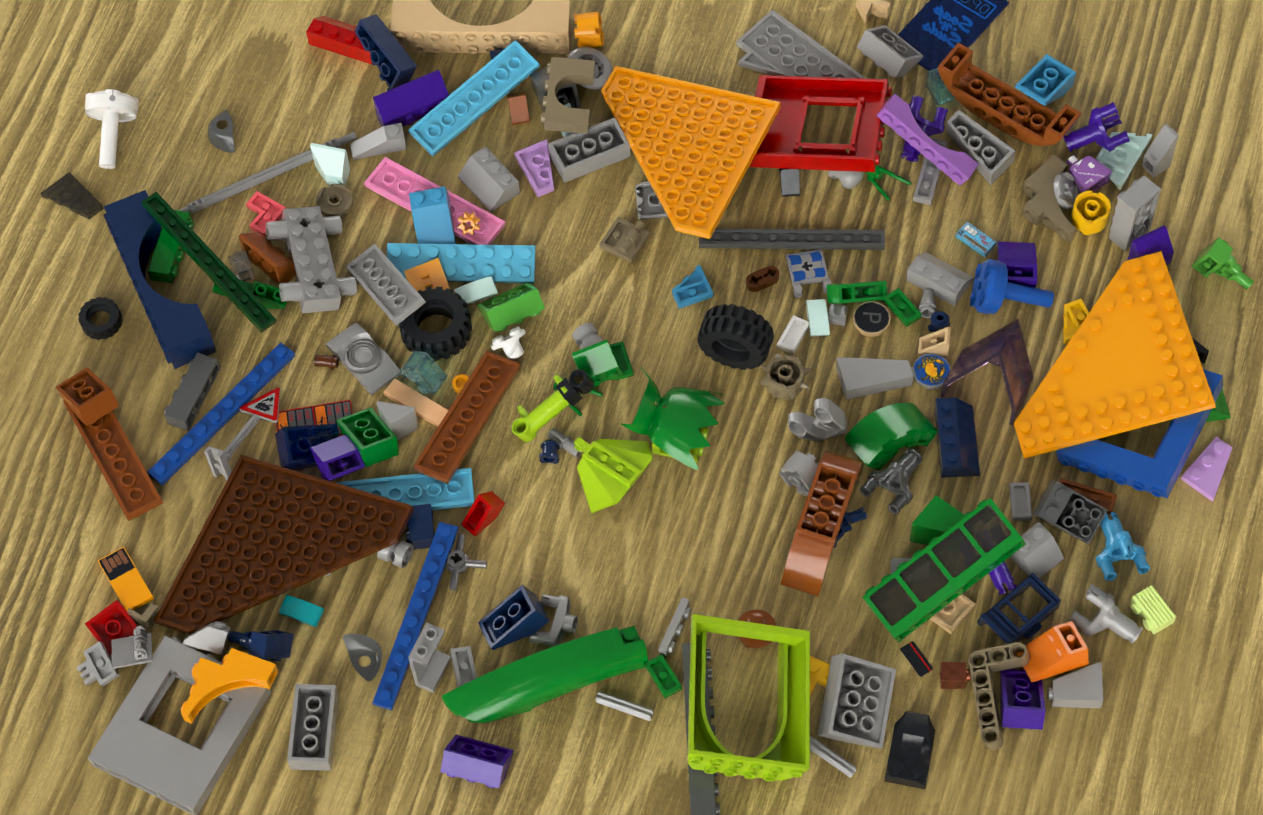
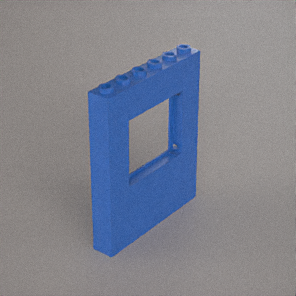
M1204 370L1214 402H1216L1223 388V375ZM1212 409L1172 419L1153 458L1096 439L1057 450L1058 462L1064 466L1078 468L1082 472L1096 474L1103 479L1114 480L1120 485L1126 484L1138 491H1146L1156 497L1168 499Z

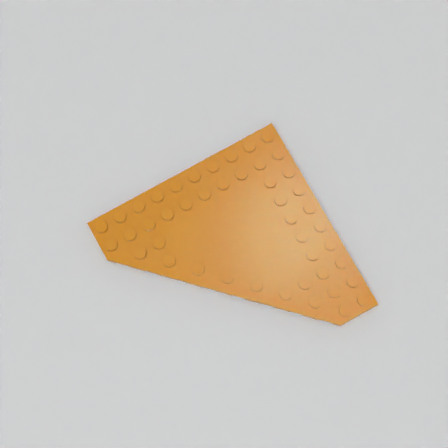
M615 66L601 89L602 96L629 142L632 152L674 229L679 232L710 239L781 108L780 102Z
M1162 251L1123 262L1015 420L1014 427L1024 459L1216 408Z

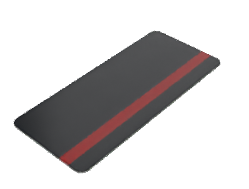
M913 641L900 648L920 677L933 670L930 663Z

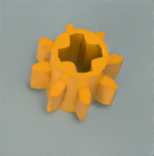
M465 211L464 217L459 216L458 221L462 223L458 225V228L464 231L463 234L470 232L473 235L474 229L479 230L480 225L477 223L480 221V218L475 216V212L468 214Z

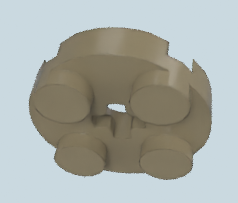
M331 184V187H323L316 196L317 206H320L321 214L326 217L340 216L343 219L353 207L352 194L342 184ZM336 198L338 199L337 203L331 202V200H335Z

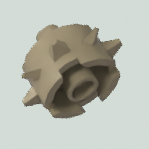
M776 354L775 358L768 363V366H761L766 371V377L760 381V385L766 386L773 398L792 400L802 391V388H809V385L804 382V376L811 370L810 368L802 367L798 356L784 355V357H781L779 354Z

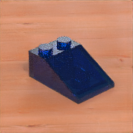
M337 424L282 427L275 434L280 466L291 470L317 466L310 448L339 437Z

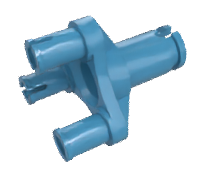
M1115 512L1110 514L1112 520L1108 518L1106 513L1100 523L1106 538V547L1095 559L1098 567L1103 572L1104 579L1106 581L1114 580L1117 574L1112 563L1125 559H1131L1135 562L1139 574L1149 572L1150 566L1146 560V552L1143 546L1132 542L1129 532L1124 531Z

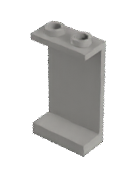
M426 623L408 659L415 685L434 693L451 661V656L436 650L445 630Z

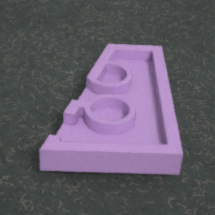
M547 139L514 153L519 166L537 197L554 191Z
M1216 436L1182 475L1181 480L1213 502L1232 447Z

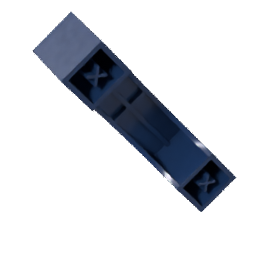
M146 190L104 206L106 214H103L120 256L125 263L127 272L132 279L146 315L151 322L153 331L158 338L168 364L172 363L174 369L189 364L197 353L208 356L217 351L211 333L197 304L179 303L167 299L154 291L146 282L147 264L152 252L156 248L162 228L142 206V201L148 197Z

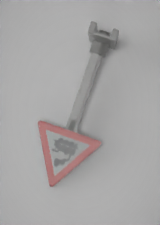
M279 387L239 408L240 412L252 415V417L225 450L222 451L210 446L205 449L204 452L214 477L217 478L222 474L226 481L232 473L228 463L231 455L260 419L278 423L281 395Z

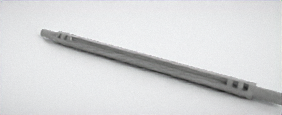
M352 132L321 145L341 148V145L356 139V135ZM311 149L195 200L178 211L196 213L312 161Z

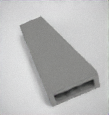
M839 357L836 360V369L846 400L912 386L913 378L916 377L914 367H910L908 360Z

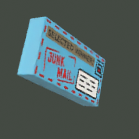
M968 222L955 235L957 239L984 258L997 243Z

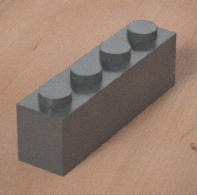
M197 353L191 359L187 373L182 376L178 390L176 389L173 393V400L165 408L164 416L169 425L189 431L221 369L218 359Z

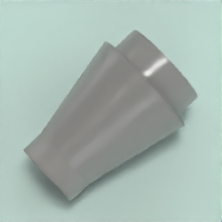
M924 290L918 310L924 318H931V315L937 312L934 292L932 290Z

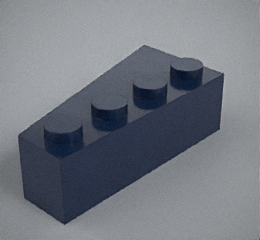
M377 14L360 19L355 33L365 51L370 52L373 66L377 65L381 74L379 76L382 82L386 81L389 87L387 91L410 82L417 65L385 26L384 22L381 21Z

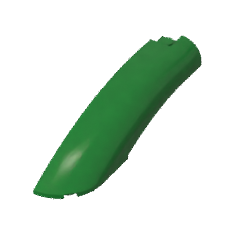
M635 626L620 630L615 627L524 657L482 675L442 695L441 698L453 714L466 718L469 722H494L531 711L532 708L587 685L645 668L644 663L648 662L647 649L644 640H640Z

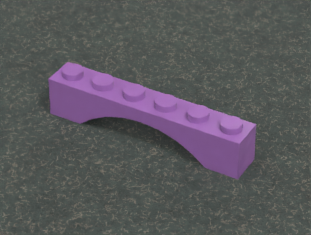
M894 94L889 98L876 115L883 123L892 128L958 185H962L967 181L978 166V163L965 152L947 149L930 139L915 121L909 105L898 95Z

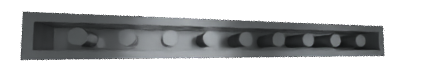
M682 643L688 754L690 643ZM706 649L705 710L708 723L715 735V725H711L710 719L714 718V706H710L709 699H713V687H709L708 680H712V668L707 666V662L711 661V650ZM688 764L691 815H720V805L715 803V796H719L718 783H714V776H718V772L707 774L703 770L692 769Z

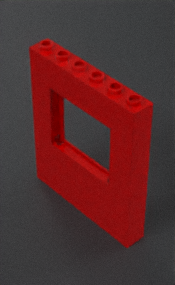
M760 75L755 97L780 102L781 108L749 167L875 172L876 165L880 164V154L878 153L882 151L881 138L885 136V127H883L885 123L876 115L888 98L892 96V87H889L888 79ZM808 105L857 107L850 145L800 143Z

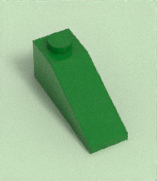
M887 281L827 285V301L832 304L883 300L887 295Z

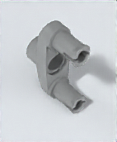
M542 594V598H544L540 601L542 607L556 608L557 611L551 631L549 633L537 631L535 634L530 635L531 643L545 644L551 648L560 644L565 632L575 633L578 617L570 615L569 596L560 595L557 597Z

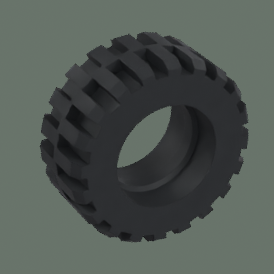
M428 287L424 291H417L426 303L399 323L402 341L406 348L411 352L413 351V355L417 357L422 356L425 360L433 358L434 361H439V358L448 359L450 355L458 354L460 352L459 349H464L467 345L466 341L470 340L472 331L470 311L466 301L462 299L461 295L458 293L453 294V290L448 288L443 290V287H436V289ZM432 315H444L452 320L446 329L436 333L425 332L418 327L425 318Z
M734 304L714 306L706 312L697 337L700 349L704 351V354L707 357L710 356L713 361L720 362L721 365H727L734 369H754L762 365L767 359L774 339V332L770 323L764 320L762 315L756 314L753 310L745 309L746 307L743 306L738 307Z

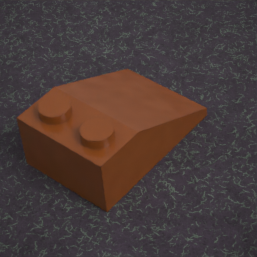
M88 367L55 387L72 411L86 426L95 423L99 418L119 407L111 388Z

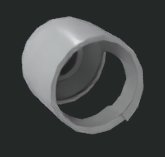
M830 170L828 173L831 179L838 178L842 182V186L847 189L856 187L862 181L864 172Z

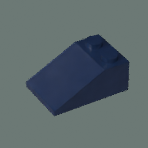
M521 585L480 620L478 624L490 648L495 650L535 634L550 620L537 595L524 585Z

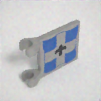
M822 249L785 255L795 298L802 297L801 285L822 282L823 291L827 293V285L831 284L828 276Z

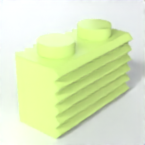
M1152 585L1140 591L1131 599L1130 607L1133 613L1140 616L1144 627L1148 631H1152L1153 634L1174 623L1176 615Z

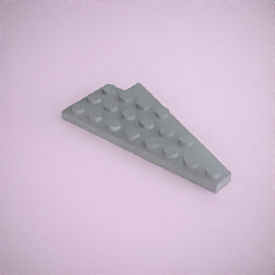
M771 10L736 41V46L747 53L738 61V65L743 68L771 76L865 78L774 10Z

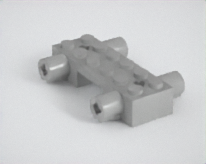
M320 206L283 209L281 221L266 222L267 240H285L287 251L292 253L296 270L295 282L280 283L279 285L281 301L299 302L302 313L339 310L342 296L356 295L357 283L354 276L336 277L328 244V235L342 233L340 216L322 217Z

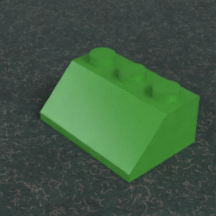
M528 282L477 305L489 328L494 332L504 331L508 325L519 324L524 321V318L536 316L541 313V310L545 309L538 289Z

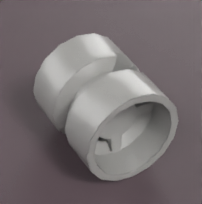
M592 323L579 326L572 334V338L580 347V350L603 341L601 336L597 335L598 331Z
M401 541L378 551L377 558L387 562L392 560V564L405 568L410 561L414 547L412 544Z

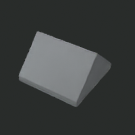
M377 401L379 416L397 436V441L418 429L419 424L415 407Z

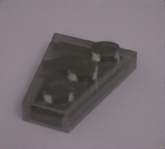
M70 172L41 192L43 198L51 199L56 204L63 205L71 209L72 212L87 219H91L104 209L102 204Z

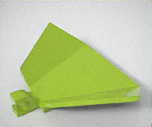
M580 437L576 439L574 448L579 452H584L577 470L591 514L619 503L652 462L653 458L648 441L598 439L590 445Z

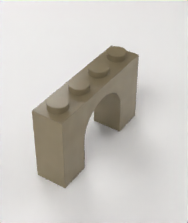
M551 57V63H547V74H550L549 80H545V90L548 93L543 98V107H546V111L542 112L541 123H544V130L588 134L590 109L566 107L558 101L556 94L561 87L567 84L593 85L595 61Z

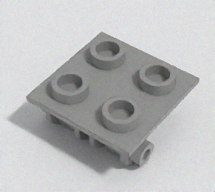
M137 626L134 629V636L112 640V669L152 662V633H146L142 626Z

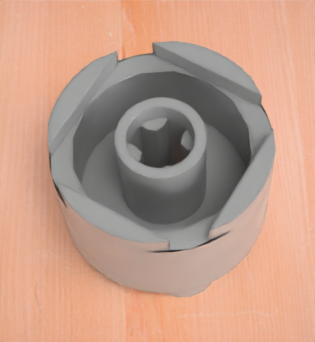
M796 450L780 469V476L789 487L794 485L798 488L796 492L808 496L818 468L817 459L810 453L805 455Z

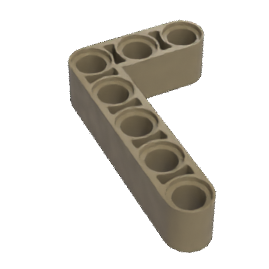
M1020 642L977 650L969 656L981 738L990 750H998L1003 745V735L992 673L1022 667L1029 663L1031 656L1026 646ZM1018 652H1024L1021 657H1015ZM998 656H1004L1001 661H995ZM984 660L981 665H976L977 661ZM981 679H987V681L984 684H979V681ZM990 697L987 703H982L984 698ZM993 716L992 721L985 722L987 717ZM990 736H997L994 741H988Z

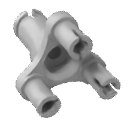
M1091 584V587L1085 593L1087 595L1085 599L1100 607L1093 620H1088L1075 610L1068 621H1073L1074 625L1083 630L1082 633L1087 636L1109 628L1133 644L1142 632L1143 627H1138L1137 623L1118 611L1119 607L1114 604L1113 595L1110 593L1106 594L1094 586V584Z

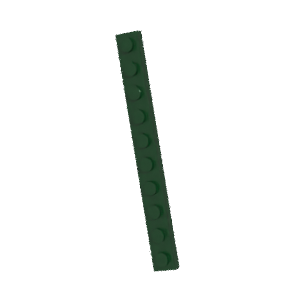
M157 192L142 201V206L261 333L276 323V318Z

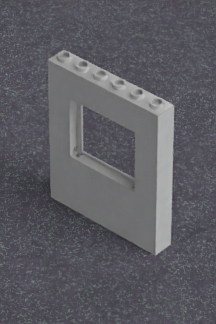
M164 636L152 655V662H148L89 755L88 760L92 766L192 815H198L272 692L270 689L262 687H242L219 695L218 698L229 703L201 749L147 724L175 678L191 685L195 683L192 677V668L195 663L199 662L200 658L222 665V662L218 661L213 655L209 653L205 655L196 647H188L175 637L169 638Z

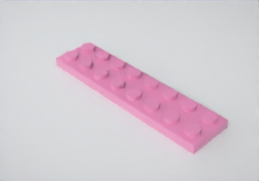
M387 157L381 161L364 182L365 187L409 211H411L409 193L440 187ZM447 190L450 197L455 236L473 245H491L505 227V221ZM465 211L468 214L475 212V216L480 218V221L477 223L480 225L479 230L474 229L473 235L470 232L463 234L464 231L458 228V225L462 223L458 221L459 216L464 217Z

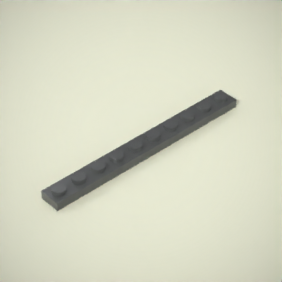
M715 229L710 239L699 237V248L885 250V230Z

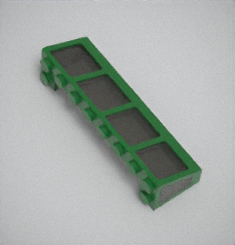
M991 498L982 500L974 511L964 514L961 517V521L956 525L952 524L947 527L943 535L933 538L925 549L916 551L912 559L901 563L894 573L884 576L881 579V583L876 587L872 586L866 590L862 598L899 643L1025 546L1026 543Z

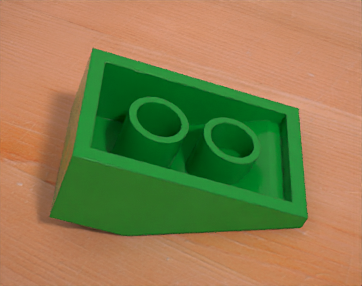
M371 407L336 420L342 434H346L358 448L365 467L399 455L397 436Z

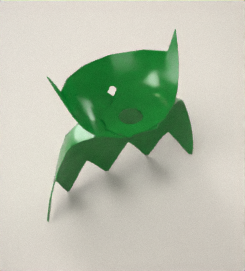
M643 370L649 381L632 424L621 425L636 433L647 435L657 447L671 457L698 470V466L689 450L710 447L711 445L701 434L699 428L718 425V421L706 407L723 405L725 402L711 394L710 392L712 391L684 387L671 388L661 397L656 384Z

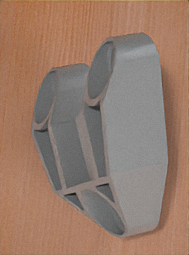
M819 398L814 401V414L816 418L802 412H792L788 415L790 431L802 439L821 442L847 432L845 412L826 398Z

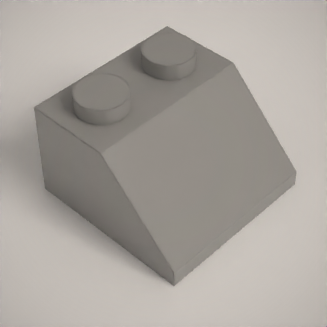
M1040 522L1021 536L1026 545L1010 556L1028 576L1034 573L1039 579L1064 560V556L1053 535Z

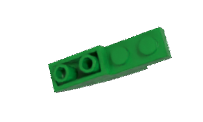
M240 280L265 308L285 309L287 301H281L278 287L254 281L252 284ZM214 283L212 293L226 296Z

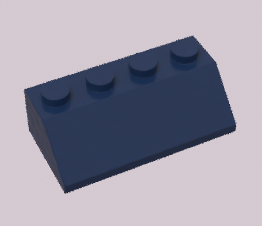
M955 397L936 398L934 414L938 431L936 434L941 478L980 476L973 406Z

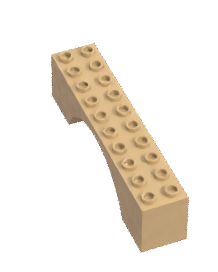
M393 0L390 32L406 52L490 54V51L506 48L516 40L528 53L569 54L572 25L570 0H533L522 13L510 20L494 25L474 26L462 24L444 16L435 8L431 0Z

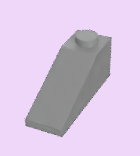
M401 123L383 126L350 143L353 160L407 150Z

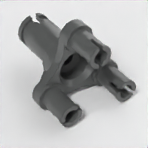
M914 449L906 450L898 461L892 462L886 470L872 471L868 476V480L860 487V492L862 495L869 497L876 487H883L889 490L896 498L888 505V509L892 514L897 515L913 499V495L908 487L909 476L921 464V455Z

